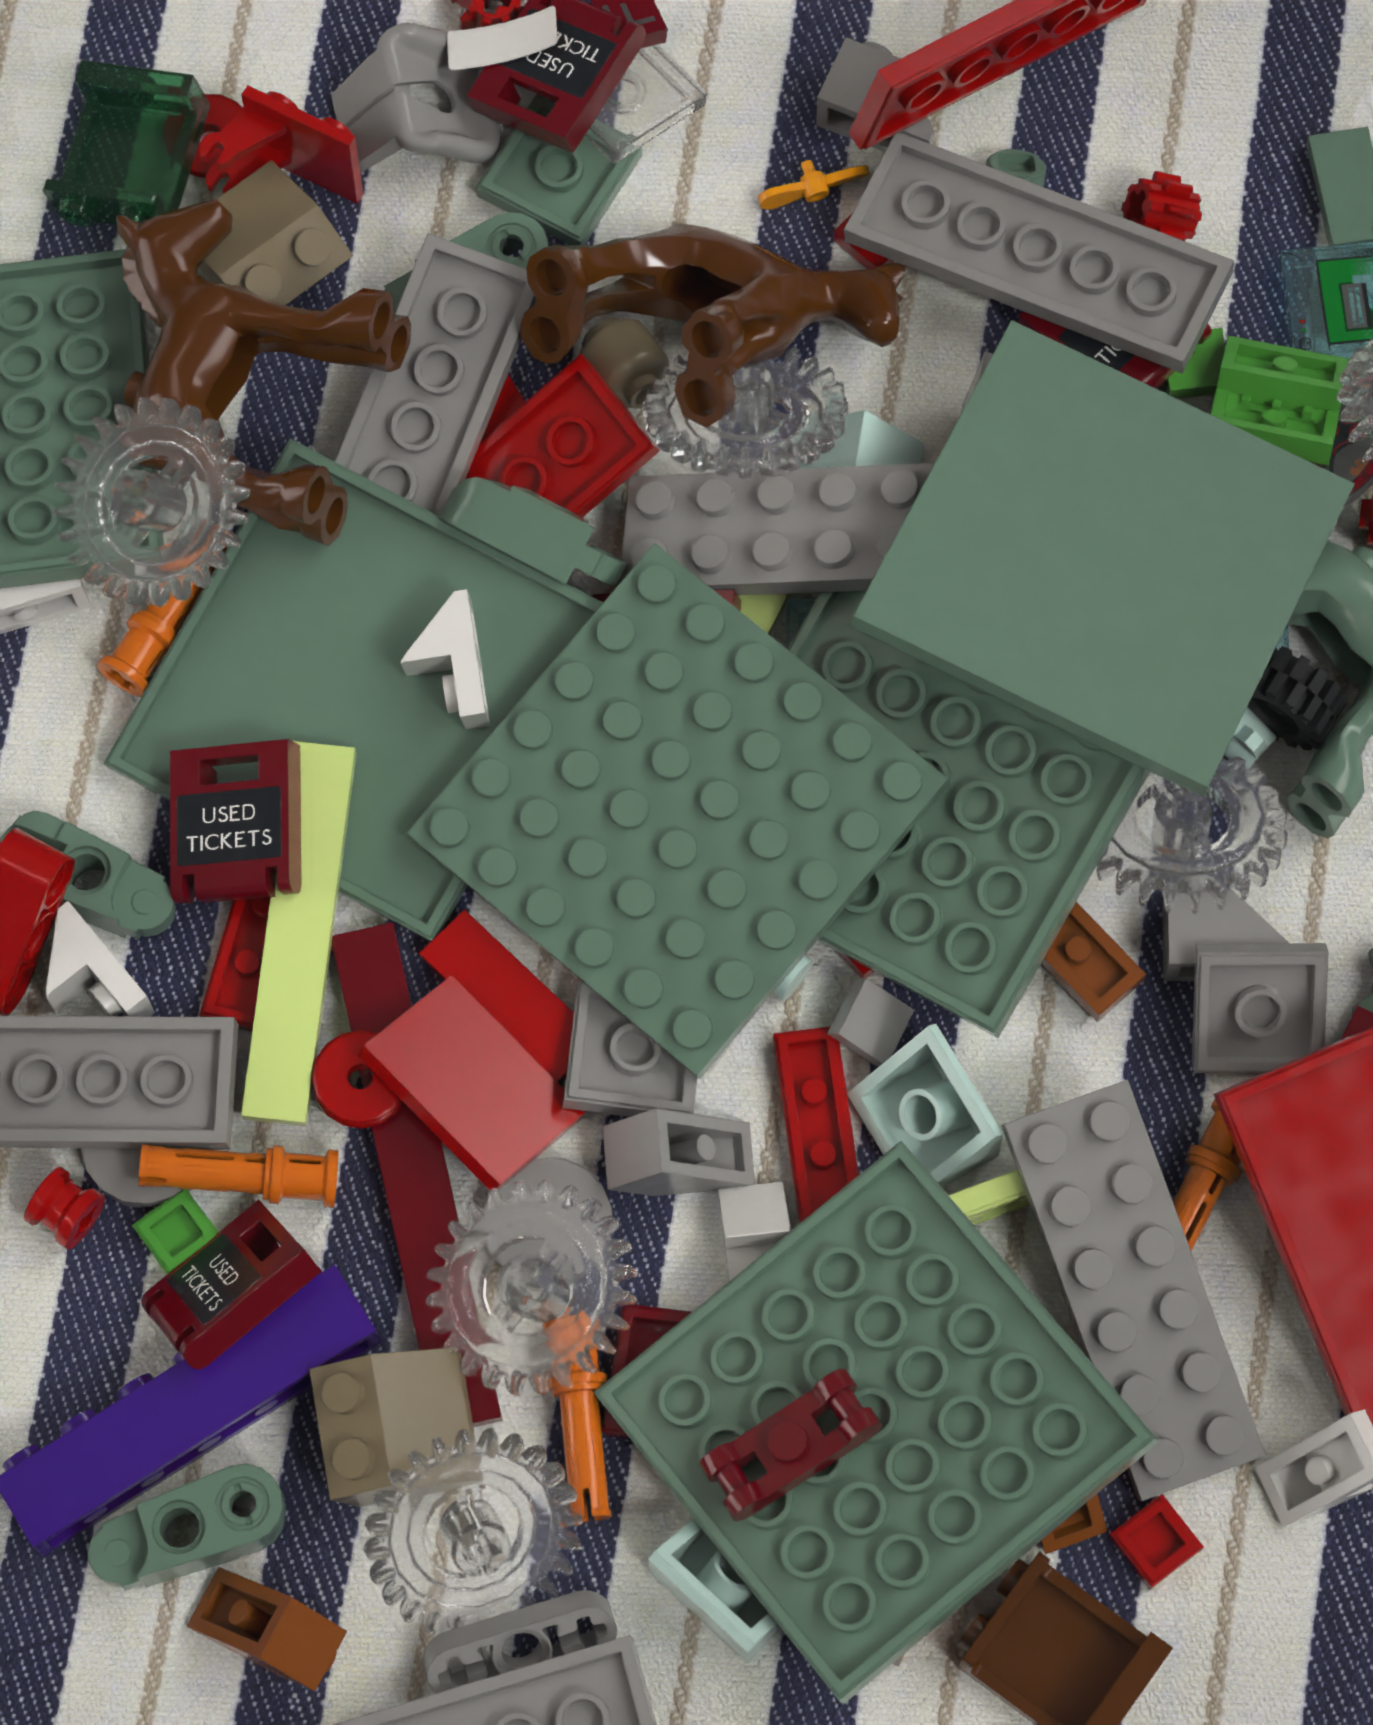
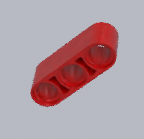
M19 828L10 831L0 843V1016H8L25 995L75 867V860L72 857Z

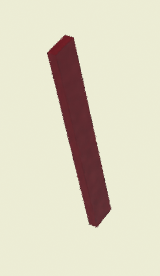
M391 922L333 935L332 946L351 1032L365 1030L380 1033L412 1007L394 924ZM360 1069L364 1089L371 1084L373 1075L367 1070ZM403 1103L393 1117L381 1125L372 1126V1132L419 1350L454 1347L461 1349L473 1427L503 1421L442 1141Z

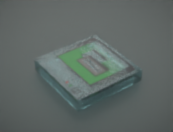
M1373 242L1281 250L1279 267L1291 348L1349 358V366L1373 364Z

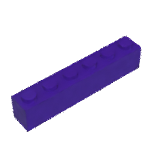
M333 1265L324 1272L319 1273L207 1367L199 1370L193 1369L178 1352L173 1358L176 1365L155 1378L150 1373H146L131 1380L117 1392L116 1395L119 1398L117 1402L96 1414L94 1409H89L74 1416L60 1428L63 1436L39 1450L37 1445H31L12 1455L2 1465L5 1472L0 1475V1494L32 1547L44 1557L310 1389L312 1382L309 1369L360 1357L382 1342L377 1330L337 1267Z

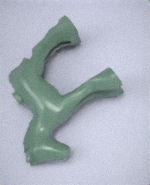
M1327 540L1287 625L1305 626L1310 629L1336 668L1358 685V693L1350 709L1335 725L1321 747L1316 750L1302 780L1286 797L1291 814L1310 832L1327 839L1335 835L1345 818L1351 815L1363 796L1364 780L1361 755L1368 739L1373 734V551L1364 546H1356L1350 551Z

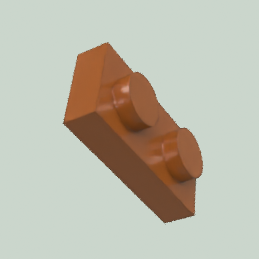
M1077 902L1041 963L1096 1022L1101 1020L1145 980L1146 973Z

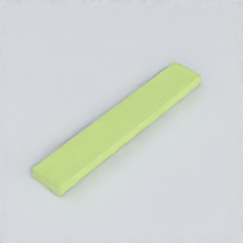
M293 741L300 745L302 885L299 894H282L278 888L277 869H274L275 897L270 898L241 1117L243 1120L308 1126L313 1088L311 1077L315 1059L317 1058L357 753L355 747Z

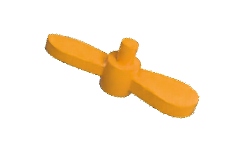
M806 160L801 163L804 175L800 177V182L767 189L758 195V200L761 208L765 210L787 205L805 197L807 202H816L829 195L828 188L870 175L868 165H858L823 175L822 171H815L812 160Z

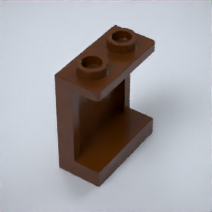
M1040 1551L1030 1565L1019 1558L996 1589L999 1594L1005 1597L998 1610L991 1619L980 1612L957 1643V1646L966 1652L958 1669L1034 1725H1119L1173 1647L1152 1632L1148 1636L1140 1632L1049 1565L1051 1559Z

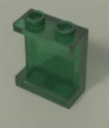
M81 60L74 82L85 97V103L61 180L46 179L43 187V193L58 216L70 224L82 227L91 226L93 222L117 226L116 216L123 215L135 222L142 223L143 220H149L179 209L211 105L196 78L192 74Z

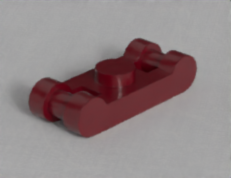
M838 1369L826 1375L815 1384L812 1390L732 1442L714 1448L700 1460L699 1466L709 1482H718L727 1496L723 1504L734 1521H742L754 1515L869 1440L881 1429L882 1424L872 1408H863L855 1396L854 1392L857 1389V1385L847 1369ZM832 1409L840 1424L836 1429L824 1435L815 1419ZM758 1457L767 1474L756 1481L749 1482L741 1468Z

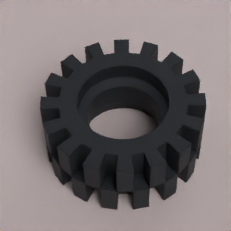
M1281 646L1279 650L1275 648L1247 707L1276 735V741L1282 738L1287 746L1296 748L1299 744L1303 750L1318 749L1347 704L1345 702L1347 700L1346 694L1339 691L1341 686L1337 681L1326 679L1328 673L1321 667L1313 668L1309 665L1311 660L1303 655L1297 658L1292 655L1291 649Z

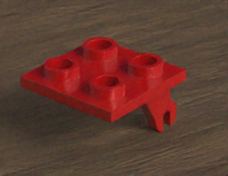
M247 85L241 94L244 107L220 132L209 133L200 142L199 151L203 162L208 161L215 149H223L217 162L209 167L205 175L207 189L210 192L214 190L220 179L228 178L229 180L222 190L223 194L272 160L280 169L283 168L356 204L359 203L363 196L355 135H352L345 125L333 118L322 117L319 119L298 109L293 101L278 92L269 91L266 94Z

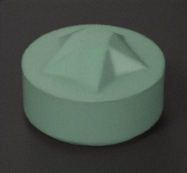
M1004 149L991 154L986 160V165L1044 187L1046 164L1041 158L1031 152L1019 149Z

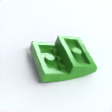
M1228 335L1210 415L1309 462L1329 466L1350 359Z

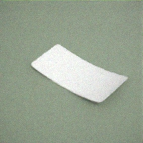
M550 6L528 16L504 23L449 31L447 33L449 69L461 70L503 63L554 46L558 41L555 6Z

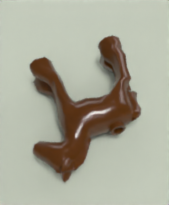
M217 199L173 210L149 220H143L142 223L135 222L123 215L116 216L118 233L127 245L126 252L122 256L123 280L128 285V291L132 293V296L136 297L137 302L141 303V309L147 312L150 319L156 325L162 327L157 346L146 373L140 371L133 372L125 388V404L127 407L133 408L132 426L128 436V447L131 457L139 466L164 471L175 479L180 486L192 480L199 471L201 481L212 484L217 498L251 510L278 529L300 532L310 540L329 546L341 532L346 519L348 499L346 490L333 484L328 469L321 465L305 464L294 469L271 474L245 466L232 453L219 418L246 383L254 358L261 352H287L319 361L369 367L386 372L400 369L411 340V322L408 316L393 314L392 294L382 290L362 288L329 309L307 310L281 305L254 294L239 285L204 280L197 274L198 267L231 233L232 214Z
M682 223L657 232L636 237L617 238L598 245L562 246L556 244L544 247L529 257L526 267L527 279L536 297V304L524 313L520 324L521 338L532 357L551 364L562 360L580 338L583 325L596 316L621 311L686 322L682 327V344L689 351L687 369L677 376L674 391L682 415L707 428L733 410L736 392L732 376L744 367L782 356L793 340L810 324L833 322L857 337L882 348L890 345L896 339L900 326L899 302L902 301L903 297L896 289L905 276L906 265L890 263L869 270L847 271L800 267L787 258L743 238L707 227ZM623 275L614 283L587 293L589 285L607 277Z

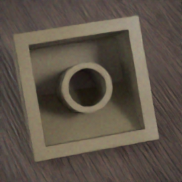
M271 160L217 198L232 214L231 233L210 253L198 269L207 281L239 285L254 294L281 305H286L354 255L320 207Z
M454 1347L369 1354L309 1369L330 1500L363 1507L482 1479L461 1349Z

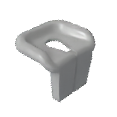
M408 22L387 29L379 38L376 51L368 56L331 94L336 120L345 125L352 135L356 137L360 172L367 170L401 149L415 153L435 154L470 163L485 162L496 153L500 142L498 121L475 112L466 96L483 71L484 66L450 70L448 67V32ZM433 83L440 86L447 93L451 101L452 109L450 113L442 112L412 96L409 85Z

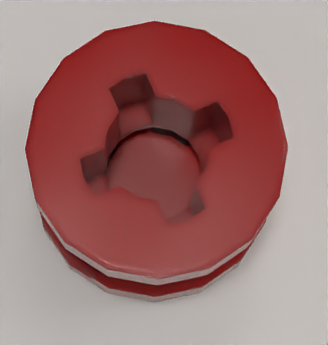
M58 1167L43 1180L33 1194L25 1210L24 1220L32 1226L41 1222L43 1226L54 1232L55 1241L69 1250L75 1247L92 1228L102 1211L105 1196L94 1188L82 1189L69 1178L70 1173L66 1169Z

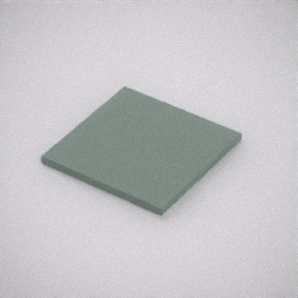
M1011 320L853 615L850 626L1203 797L1355 483Z
M290 438L270 473H280L305 464L325 466L329 471L333 484L343 487L347 492L348 507L346 519L339 536L327 546L304 537L300 532L278 529L249 510L103 764L114 772L170 801V751L281 739L355 747L357 755L338 893L431 942L444 929L468 885L411 839L407 832L603 602L473 537L444 521L434 513ZM464 589L468 590L473 603L490 726L465 730L459 712L448 713L442 676L453 674V669L407 676L400 663L406 652L452 593ZM258 762L213 766L217 771V783L258 780Z

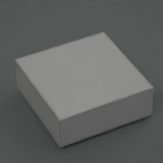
M855 978L827 1034L873 1065L880 1066L893 1055L914 1009L868 978Z

